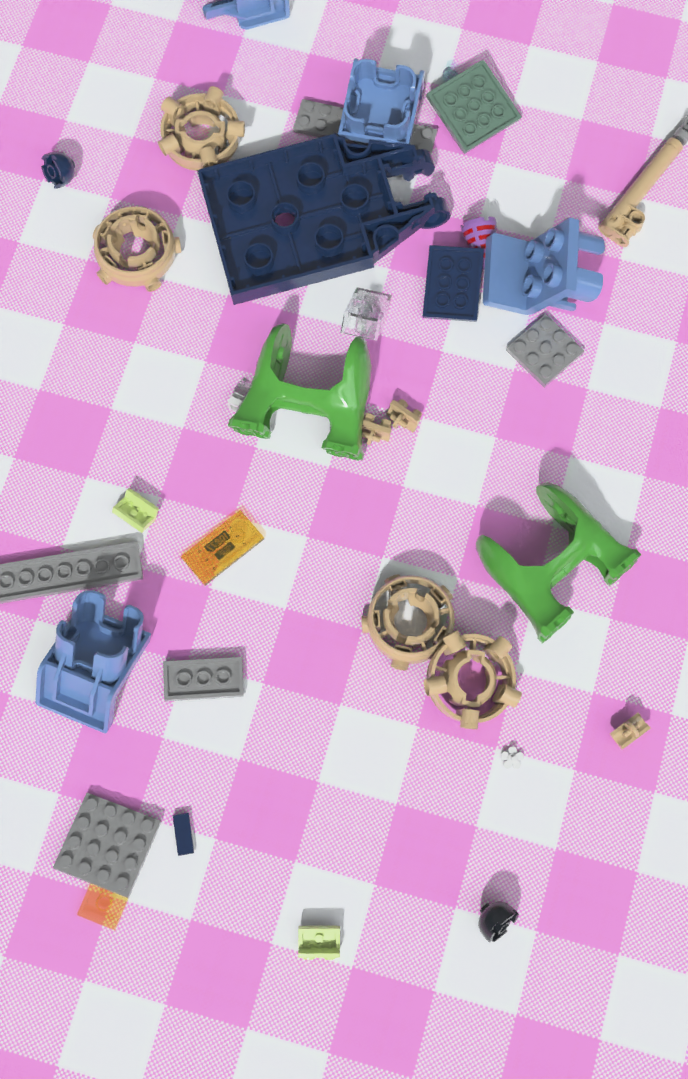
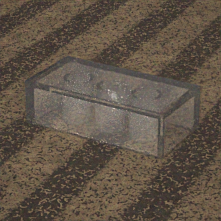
M356 287L344 311L340 333L377 341L389 314L392 295Z

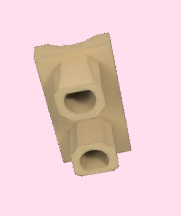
M403 399L397 402L393 400L386 413L394 421L392 427L397 429L401 426L414 433L420 422L422 412L414 409L412 412L407 409L408 404Z
M366 413L363 418L362 437L368 439L367 445L371 446L373 441L380 443V440L389 442L392 430L391 421L382 419L380 425L374 423L375 416Z
M637 713L611 732L610 736L623 750L651 728L642 719L641 715Z

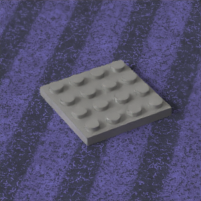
M86 793L53 869L129 899L162 822L93 794Z

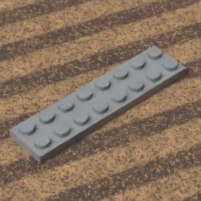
M302 99L293 132L318 138L335 133L338 136L343 108ZM414 124L410 145H415L416 150L426 149L432 154L438 129ZM345 139L346 143H350V144H359V145H367V146H368V144H369V143H364V142H359V141H353V140Z
M138 541L0 564V604L143 580Z

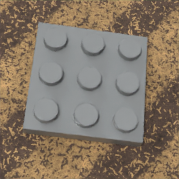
M546 314L506 348V351L544 388L584 354V350Z

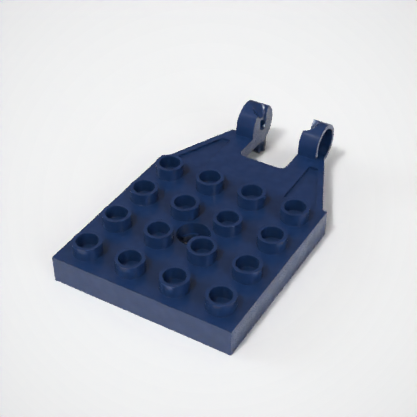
M335 133L197 170L233 305L374 268V264L420 228L432 229L445 224L450 219L451 214L444 198L437 197L436 192H428V194L424 195L423 201L403 206L402 202L394 201L387 179L401 174L404 180L409 182L418 174L429 177L435 170L430 151L426 149L416 150L415 145L389 144L369 140L368 146L346 143L344 137L336 136ZM282 213H290L295 217L294 222L289 226H280L275 220Z

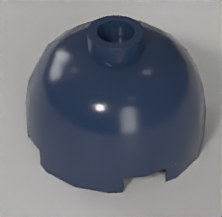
M59 151L49 152L42 156L41 159L44 160V165L41 168L48 183L52 182L54 188L59 189L71 182L74 177L75 164L69 156Z

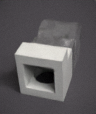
M245 377L241 379L238 388H236L234 394L228 400V408L237 412L252 383L251 380Z

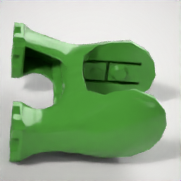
M284 323L274 326L262 346L249 391L237 412L229 419L228 427L233 428V431L242 435L270 439L272 433L270 430V419L272 414L279 409L327 417L330 421L331 430L323 441L322 449L326 450L327 454L336 457L363 461L362 426L372 373L367 342L362 337L354 338L346 355L343 379L330 390L303 388L283 382L292 346L291 330L289 325Z
M549 482L538 485L536 493L547 512L569 532V545L560 555L544 566H522L491 538L481 535L476 541V550L485 570L520 607L534 627L537 639L542 644L561 629L574 614V611L569 606L566 607L560 604L552 595L551 589L585 560L599 569L604 577V582L610 587L624 573L631 569L641 556L636 549L618 543L575 496L560 486Z

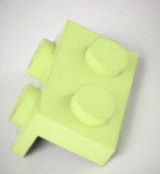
M129 488L126 490L125 497L113 507L112 512L143 533L156 521L159 509L153 503L140 496L139 493Z
M298 926V957L305 960H312L314 958L333 960L339 958L340 926Z

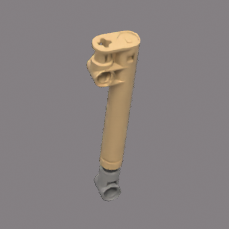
M688 115L672 138L668 139L598 226L599 231L619 246L627 247L630 238L641 231L645 215L636 207L688 142Z

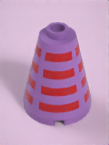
M484 217L471 219L464 222V226H460L469 248L484 249L482 270L485 268L486 238L496 233L497 222L495 217H488L489 220H484Z

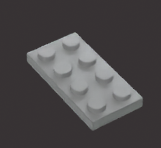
M242 657L163 661L165 702L244 697Z

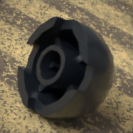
M502 901L494 902L491 905L486 903L480 909L481 915L478 920V927L483 937L489 943L491 941L494 943L508 932L506 929L511 921L515 924L519 913L512 906Z

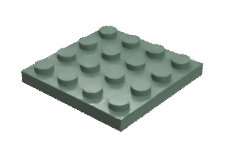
M484 59L426 94V98L464 154L522 118Z

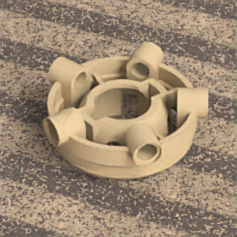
M214 86L209 87L207 94H190L178 100H174L169 96L161 105V110L165 113L160 125L162 140L158 141V145L165 156L169 155L176 164L183 168L197 171L230 160L238 147L239 138L245 135V121L238 120L232 106L222 99L223 91ZM220 115H222L228 120L227 131L225 128V121H221L218 118ZM189 121L192 127L205 124L212 127L217 126L220 128L219 133H213L205 140L198 141L191 139L186 134L184 125ZM228 139L229 146L225 149L226 142ZM217 146H218V152L220 153V154H218V155H216L215 150H214ZM185 150V156H182L181 153Z
M130 206L110 213L96 226L92 236L94 239V253L100 268L96 274L105 285L114 281L124 286H145L148 292L155 291L160 288L161 282L159 279L171 267L175 254L182 253L180 238L173 236L169 225L160 214L146 207ZM151 221H154V222H156V223H157V225H156V226H154V225H153V223H152V222H151ZM132 232L134 237L145 239L150 244V247L141 255L129 256L128 261H126L121 256L120 249L125 242L123 235ZM162 232L163 247L165 252L163 256L154 264L152 261L157 256L160 247V237L158 233ZM100 243L107 246L106 248L99 249ZM107 255H111L119 265L125 268L136 269V271L118 269L117 265Z
M397 574L384 581L385 585L378 590L370 603L368 616H361L362 633H369L377 649L392 659L391 667L407 671L409 664L430 660L439 647L444 644L442 638L453 632L455 617L450 601L453 599V596L444 585L439 586L427 578L420 576L401 577L400 574ZM407 584H419L431 590L429 594L426 593L425 597L417 594L418 589L407 588ZM388 590L390 598L387 601L388 607L383 610V623L386 631L378 634L381 628L379 610L374 609L379 598ZM408 600L410 606L418 607L425 613L427 625L422 635L407 637L396 629L394 618L399 611L398 603L400 601ZM449 614L448 628L442 626L433 641V647L427 649L425 644L429 643L430 638L435 634V629L440 622V615ZM387 635H390L395 641L405 645H411L412 648L395 644V647L393 648L390 645H388L382 638H385ZM421 647V652L412 653V649Z
M458 630L442 638L444 644L439 647L429 662L427 677L424 679V689L426 695L431 697L435 706L443 714L459 721L460 728L478 729V723L497 717L508 705L513 708L518 705L522 692L515 689L516 672L512 659L508 654L513 647L508 640L502 636L493 640L480 634L460 635ZM465 642H470L469 650L455 653L466 647ZM476 643L484 647L482 651L476 650ZM442 653L445 656L453 654L454 658L452 660H446L442 667L436 666ZM485 654L494 663H499L502 672L501 676L496 675V671L493 664L490 662L488 658L485 657ZM473 658L474 661L480 662L486 668L484 670L486 685L484 691L478 694L475 700L467 701L466 693L460 688L458 683V672L465 663L470 662V659ZM435 670L440 672L439 676H435ZM497 679H503L502 685H498L492 700L495 704L489 711L479 716L480 711L470 709L480 707L490 699L496 688ZM450 693L452 697L448 701L463 709L456 710V714L443 704L438 694Z

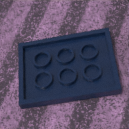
M429 246L423 318L477 322L484 249Z

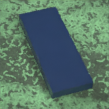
M189 813L172 815L178 856L194 854Z

